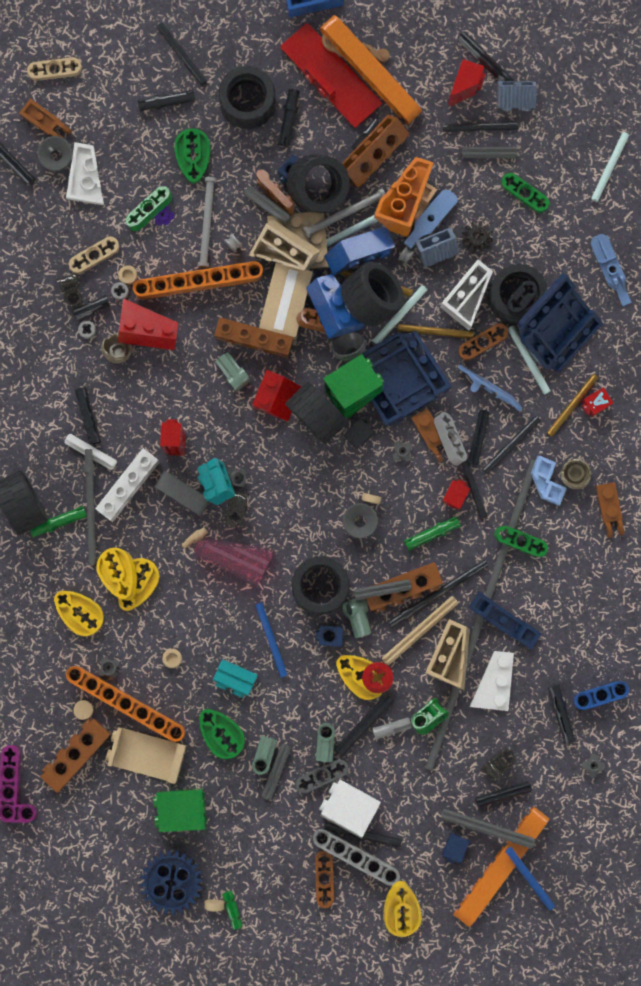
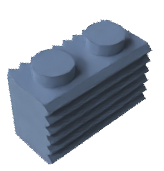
M498 81V108H501L503 111H511L512 108L530 111L531 108H536V81Z
M451 228L415 242L418 256L426 268L438 263V261L441 262L459 254L456 237Z

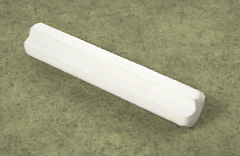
M72 434L66 437L64 442L66 445L84 455L85 449H92L94 461L110 470L115 468L117 461Z

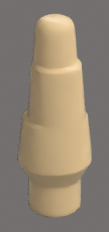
M203 527L200 530H196L182 543V547L186 548L192 543L203 539L208 534L206 528Z

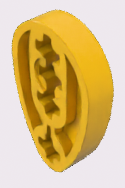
M120 548L105 550L97 561V573L102 583L118 598L125 601L133 599L137 587V574L131 555ZM111 554L114 555V557L112 558L113 562L118 564L116 566L117 571L122 572L119 575L120 578H116L118 573L116 570L112 569L114 567L113 562L109 561L111 559ZM124 588H128V589H129V590L127 591V595H124V594H123V593L125 592V589H124Z
M137 558L133 560L136 574L142 572L143 569L140 568L142 564L149 563L148 567L151 570L144 573L146 579L145 581H140L139 584L142 587L141 589H136L135 596L131 599L132 606L128 605L125 608L123 600L118 598L120 608L125 611H131L145 602L159 583L160 575L158 568L148 559ZM124 588V589H125V592H124L123 594H124V595H127V591H128L129 589H128V588Z
M59 591L55 594L54 602L56 609L66 626L75 634L90 636L100 630L104 622V613L96 602L82 594L71 591ZM66 594V600L71 606L65 603L59 604L60 599L58 597ZM75 607H82L81 612L83 614L89 613L88 618L90 620H97V628L92 627L90 629V624L87 621L82 623V617L80 615L75 617L73 609Z
M340 656L336 662L337 669L346 686L361 699L372 700L382 694L370 692L363 685L362 679L356 680V671H364L373 662L357 656ZM349 659L348 664L353 668V671L346 667L342 669L340 660ZM373 670L374 678L372 682L378 681L383 685L381 678L385 673L377 674Z
M398 881L393 884L385 900L383 919L387 930L398 937H406L418 930L422 921L418 900L413 890L404 881ZM400 888H403L404 890L402 891L400 897V894L398 892L400 891ZM401 906L405 907L403 912L405 914L404 922L406 926H404L403 930L400 928L402 927L400 921L401 913L399 911Z

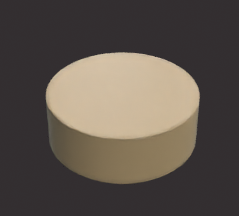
M124 266L119 270L118 277L125 285H132L136 282L138 274L134 267Z
M366 493L362 495V501L380 504L382 497Z
M168 649L164 652L162 660L168 668H176L182 662V655L176 649Z
M81 700L75 704L73 711L78 719L85 720L92 716L94 709L89 701Z
M205 900L204 908L207 911H222L224 909V901Z

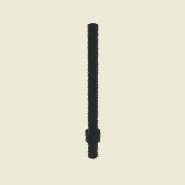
M485 560L481 561L411 607H405L400 611V614L388 621L389 625L392 628L403 620L407 621L412 617V614L488 567Z

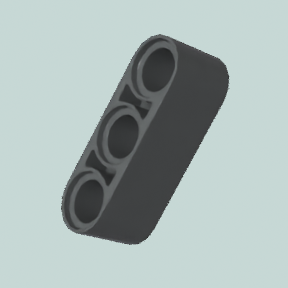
M166 471L163 472L154 486L200 517L210 503L203 494Z

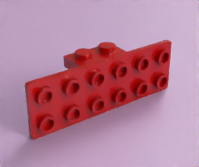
M308 23L280 46V49L303 72L306 80L310 84H314L319 94L323 98L326 97L354 128H357L382 105L377 96L335 52L328 51L323 46L321 36Z

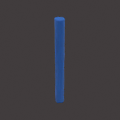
M258 603L255 606L280 678L287 676L263 603Z
M512 847L506 849V854L548 910H553L555 908L554 903Z

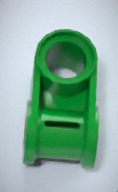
M434 698L414 714L411 723L418 734L426 735L438 724L446 720L449 712L441 707L437 698ZM420 721H426L424 726L418 727Z

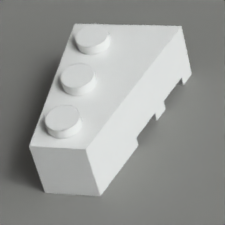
M479 260L474 263L440 306V308L469 331L493 272Z

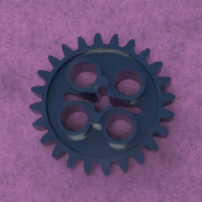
M168 850L167 856H165L163 851L160 852V858L154 855V863L149 860L147 861L149 868L143 867L142 869L146 872V875L140 876L145 882L140 883L139 886L145 887L141 894L148 895L144 900L145 902L152 901L150 908L157 905L156 912L163 908L165 915L168 910H171L172 915H174L176 909L182 913L183 906L189 910V902L192 904L196 903L193 897H200L197 890H202L203 887L198 885V883L202 882L203 878H198L202 870H195L198 863L191 864L193 857L187 860L185 859L186 853L181 857L179 856V850L176 851L175 855H172L171 850ZM176 865L174 882H177V884L173 885L171 897L168 900L169 883L166 880L168 881L171 878L172 867ZM167 866L169 874L166 876L161 875L159 867ZM181 869L186 870L188 878L180 879L178 871ZM157 885L163 886L165 894L158 895L155 892V887ZM176 889L184 891L182 899L175 897L174 891Z

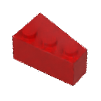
M123 298L117 343L175 350L178 322Z

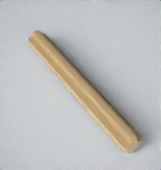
M453 596L446 600L382 657L383 662L386 665H390L457 606L458 601Z

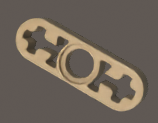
M74 57L32 62L27 67V73L34 81L73 77L79 75L82 71L81 62ZM65 63V67H70L71 63H75L78 67H75V71H72L71 68H65L66 72L63 73L62 64ZM52 65H58L60 67V71L56 74H52L50 72V67ZM43 66H46L47 75H45L44 71H39L38 75H34L31 71H34L35 67L38 70H44Z
M107 237L72 257L69 261L71 271L75 274H81L116 254L120 248L117 239ZM108 242L116 243L113 250L110 248L104 250L106 255L103 256L99 247L102 246L105 249L108 246ZM92 251L100 253V257L97 260L89 258V254ZM84 255L86 256L87 261L90 263L88 265L86 264V262L82 263L81 269H78L77 267L73 268V266H75V261L78 260L79 263L84 261Z

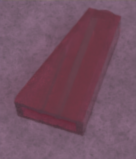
M203 538L202 542L198 541L194 548L196 557L256 586H259L275 553L272 549Z

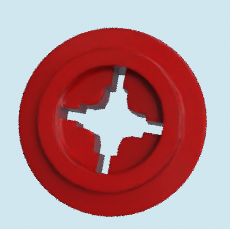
M375 662L365 668L362 681L370 692L383 693L391 687L393 673L386 664ZM373 670L377 674L385 673L381 678L383 685L378 681L371 683L374 678Z

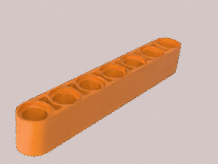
M333 15L320 27V31L385 103L400 118L405 120L407 125L422 112V109L337 16Z
M252 261L140 279L133 284V291L138 299L145 300L257 282L263 277V268L260 263ZM252 268L260 270L256 276L251 275L249 272ZM239 271L241 276L234 279L231 277V273ZM215 274H220L222 279L215 282L212 280V277ZM196 277L203 278L201 284L196 285L193 283ZM177 280H183L185 284L184 286L177 288L175 286V282ZM164 283L166 287L164 290L159 291L156 289L157 284ZM140 286L147 287L146 292L143 294L138 293L137 289Z
M72 666L67 670L66 678L70 683L167 739L178 742L185 737L186 731L181 724L79 666ZM75 669L79 670L81 674L80 678L76 681L71 677V673ZM91 679L97 681V688L94 690H90L88 687V681ZM109 688L114 691V697L111 700L106 699L104 696L105 691ZM124 698L131 701L129 709H124L121 706ZM140 708H145L148 711V716L145 719H141L138 716ZM159 717L165 721V725L161 729L155 726V720ZM174 727L181 729L182 734L180 738L172 736L171 731Z
M533 806L529 810L530 814L523 818L518 825V830L514 832L536 839L548 823L549 817ZM506 841L507 845L501 848L495 856L496 860L489 864L483 873L482 879H478L472 888L471 894H467L460 904L461 907L459 910L456 909L453 915L470 927L515 868V864L505 852L506 849L512 847L521 859L529 849L528 847Z

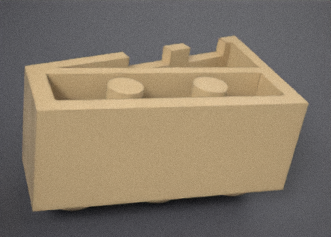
M273 220L266 223L249 256L260 257L267 261L282 263V265L305 271L313 266L321 251Z
M449 619L426 670L428 675L462 690L465 688L469 628Z

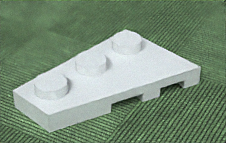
M75 142L66 199L104 205L94 146Z
M493 652L469 707L509 710L514 653Z

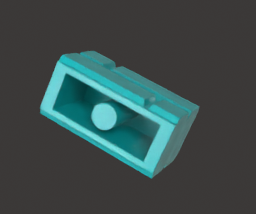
M213 458L207 464L205 463L198 467L199 475L197 478L200 484L204 486L205 491L203 495L208 502L219 505L235 496L224 462L218 458Z
M222 659L213 681L216 682L215 686L226 690L227 687L234 690L233 694L243 698L244 695L249 696L258 675Z

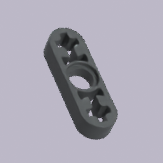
M337 759L306 773L296 780V789L300 793H308L347 774L348 764L342 759ZM337 763L345 765L343 773L340 774L339 771L334 772L335 777L331 778L327 767L331 766V770L336 768ZM319 771H325L328 774V778L326 781L320 782L317 780L316 774ZM313 774V779L318 785L313 786V783L307 785V790L303 787L300 788L301 779L305 781L311 780L309 775Z

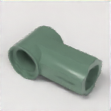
M229 352L223 354L215 361L235 392L251 382L249 376L242 367L238 366Z
M352 599L343 603L344 615L350 619L355 638L372 633L366 615L368 611L367 601L365 599Z
M327 722L322 723L318 727L316 761L333 762L335 728ZM329 727L332 730V734L324 737L321 734V729Z
M261 735L252 763L253 771L256 774L263 775L268 772L277 740ZM259 760H263L267 765L263 772H259L255 768V764Z

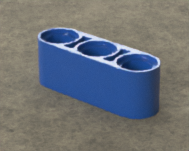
M614 681L579 692L573 697V705L577 709L586 710L625 698L629 694V686L623 681ZM618 684H621L624 689L621 695L615 693V687ZM599 690H603L605 693V698L602 701H599L596 697ZM582 695L587 699L585 706L578 704V698Z

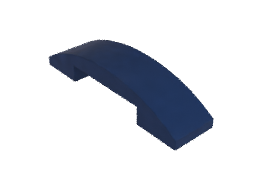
M479 591L468 607L487 622L529 649L533 648L542 634Z

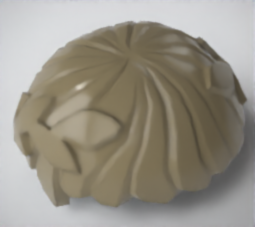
M113 334L112 337L104 338L101 344L102 354L112 363H123L132 354V344L117 343L118 336Z
M572 459L567 461L562 467L561 479L571 489H582L587 486L591 479L590 467L584 460Z

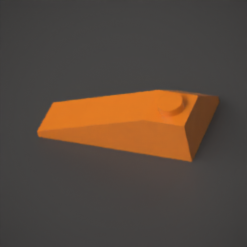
M415 157L403 171L400 178L393 183L389 191L380 199L374 218L389 231L409 237L434 164L433 162Z

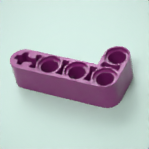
M7 745L1 752L0 819L4 822L28 823L36 819L38 809L33 804L19 803L21 749L17 745ZM11 748L12 752L16 753L15 756H12L11 762H16V765H6V762H10L11 757L7 755V751H10ZM8 768H12L15 771V776L12 779L6 775ZM8 787L14 791L12 798H8L5 795V790ZM6 807L13 810L11 818L6 817L4 814ZM25 808L32 810L33 815L31 818L24 816Z

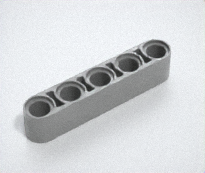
M318 829L314 833L313 841L317 847L386 885L393 886L394 883L399 881L400 874L398 870L390 864L328 830ZM319 833L327 835L328 839L325 843H319L316 840ZM338 842L343 843L345 846L344 850L340 853L333 849L334 845ZM352 853H361V860L358 862L352 861ZM370 862H377L379 868L376 871H370L368 869ZM388 871L396 873L394 880L388 881L385 878Z

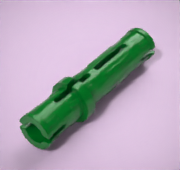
M81 506L56 517L48 518L47 522L31 529L30 532L33 538L47 532L52 533L54 532L53 530L87 518L84 507Z
M454 516L442 523H436V526L411 538L405 539L404 542L408 551H411L435 538L446 536L447 533L460 528L461 525L457 517Z

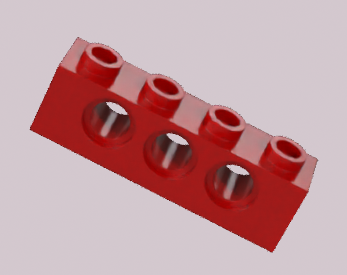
M167 419L166 422H161L160 446L166 455L185 456L186 432L182 424L178 423V420Z

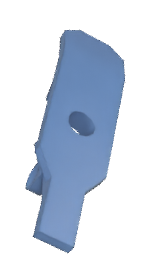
M443 190L417 219L414 231L404 244L412 249L415 242L421 237L424 238V236L430 235L448 212L457 204V196L450 190ZM432 217L433 222L428 221L427 218Z
M604 234L593 237L590 244L608 286L617 292L622 306L632 303L625 288L626 277L611 246L609 237ZM609 267H614L616 271L611 273Z
M459 365L458 368L467 373L473 381L470 388L472 392H476L481 384L485 385L484 389L492 394L494 392L498 393L496 398L514 406L519 412L522 410L521 405L512 395L464 366Z

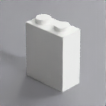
M339 780L338 783L334 782L329 790V793L332 795L328 801L324 799L319 809L322 811L320 816L362 838L381 802L342 780Z

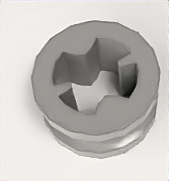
M230 234V238L225 239L224 242L236 253L237 248H242V245L235 236Z
M406 246L398 260H403L406 265L415 250H410Z
M117 282L112 286L111 293L116 300H123V298L126 299L128 297L129 290L124 283ZM119 287H123L122 289L125 290V293H121V296H117V292L115 293V290H118Z
M83 321L80 323L78 331L83 338L90 339L96 334V327L90 321ZM85 325L87 327L88 325L92 326L90 328V330L92 331L90 334H83V327Z

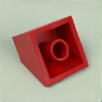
M465 59L462 60L450 94L449 106L474 96L477 90L481 91L486 75L483 73L484 66Z
M266 370L252 407L288 422L292 412L285 403L302 386L284 376Z

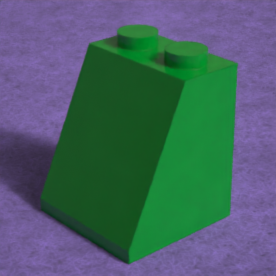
M362 354L323 378L324 391L346 420L383 391V378L379 373L376 374L372 368L374 366L369 358L365 359Z
M204 787L156 792V796H153V805L158 811V816H155V828H159V832L206 829Z

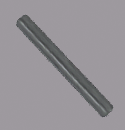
M446 809L442 812L441 819L531 849L535 845V839Z

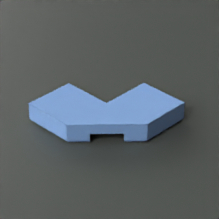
M537 456L531 476L540 498L560 506L566 487L550 481L556 462L542 456Z

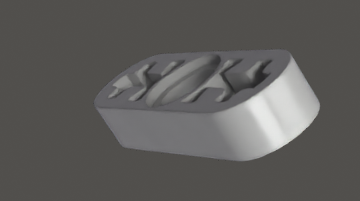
M442 412L435 417L434 424L449 461L453 465L458 466L466 461L467 454L452 417L448 413Z

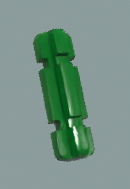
M224 892L222 896L224 902L226 901L225 906L229 919L232 921V929H240L243 925L241 919H239L240 915L236 902L233 900V892Z

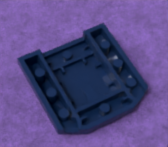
M563 273L518 322L522 344L540 366L557 372L562 371L604 324L597 314L588 308L576 292V286Z
M417 331L408 334L395 333L362 353L365 359L369 358L374 366L372 368L376 374L379 373L384 380L383 391L370 402L386 427L396 424L441 397L452 388Z

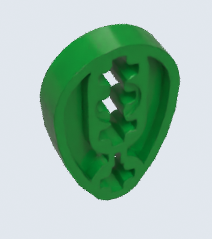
M191 128L182 131L177 136L174 148L182 174L188 182L196 184L202 180L207 171L210 160V142L204 132ZM190 134H194V137H197L194 139V145L198 147L194 149V152L198 157H195L193 161L188 157L191 155L190 148H187L191 145L190 139H187V137H190ZM193 166L196 173H199L196 179H192V176H189V174H192Z
M205 709L200 713V729L211 752L222 759H230L237 756L245 744V736L242 729L232 719L218 711ZM204 713L213 714L211 719L215 726L209 721H203L205 718ZM216 728H224V735L232 738L230 743L238 745L236 753L233 751L228 752V744L223 745L221 743L223 738L221 736L216 737Z

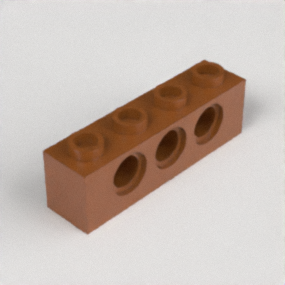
M387 115L342 162L348 171L349 183L357 188L363 185L367 178L379 169L385 159L389 158L393 151L404 143L409 132L398 118Z
M219 317L214 334L217 340L288 359L293 344L292 336Z
M435 562L373 585L410 580L411 589L406 594H401L400 592L391 593L388 601H383L380 596L365 598L370 612L373 610L375 613L386 610L385 606L393 604V607L404 603L403 599L411 597V600L421 597V592L429 590V593L439 590V585H442L443 582ZM421 576L426 579L424 587L417 586V577Z
M88 719L81 726L82 732L79 735L75 733L68 741L70 745L65 750L61 748L54 756L56 760L52 765L48 763L41 770L43 774L40 778L55 792L59 793L112 735L97 719ZM86 734H90L93 737L91 745H86L83 741ZM72 749H77L80 752V757L77 760L72 759L70 756ZM58 764H65L67 768L65 774H60L57 771Z

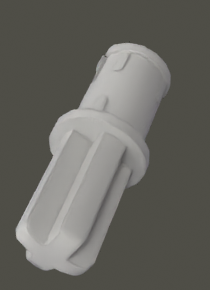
M404 718L392 723L388 721V724L372 729L377 740L389 735L395 736V733L411 729L412 725L409 718Z

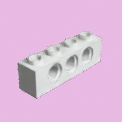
M143 448L95 509L113 522L160 463L159 460Z

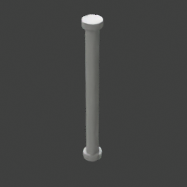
M205 177L206 195L200 262H198L199 268H209L207 261L214 183H216V178Z
M380 189L378 193L310 227H303L304 235L306 238H309L311 234L379 201L385 195L384 190Z

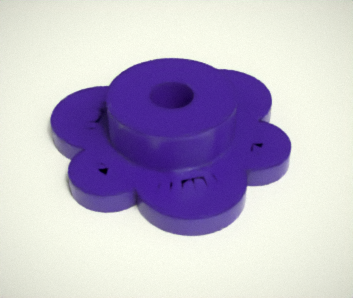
M166 206L154 217L155 224L158 226L163 224L169 225L170 220L174 218V213L170 211V207Z

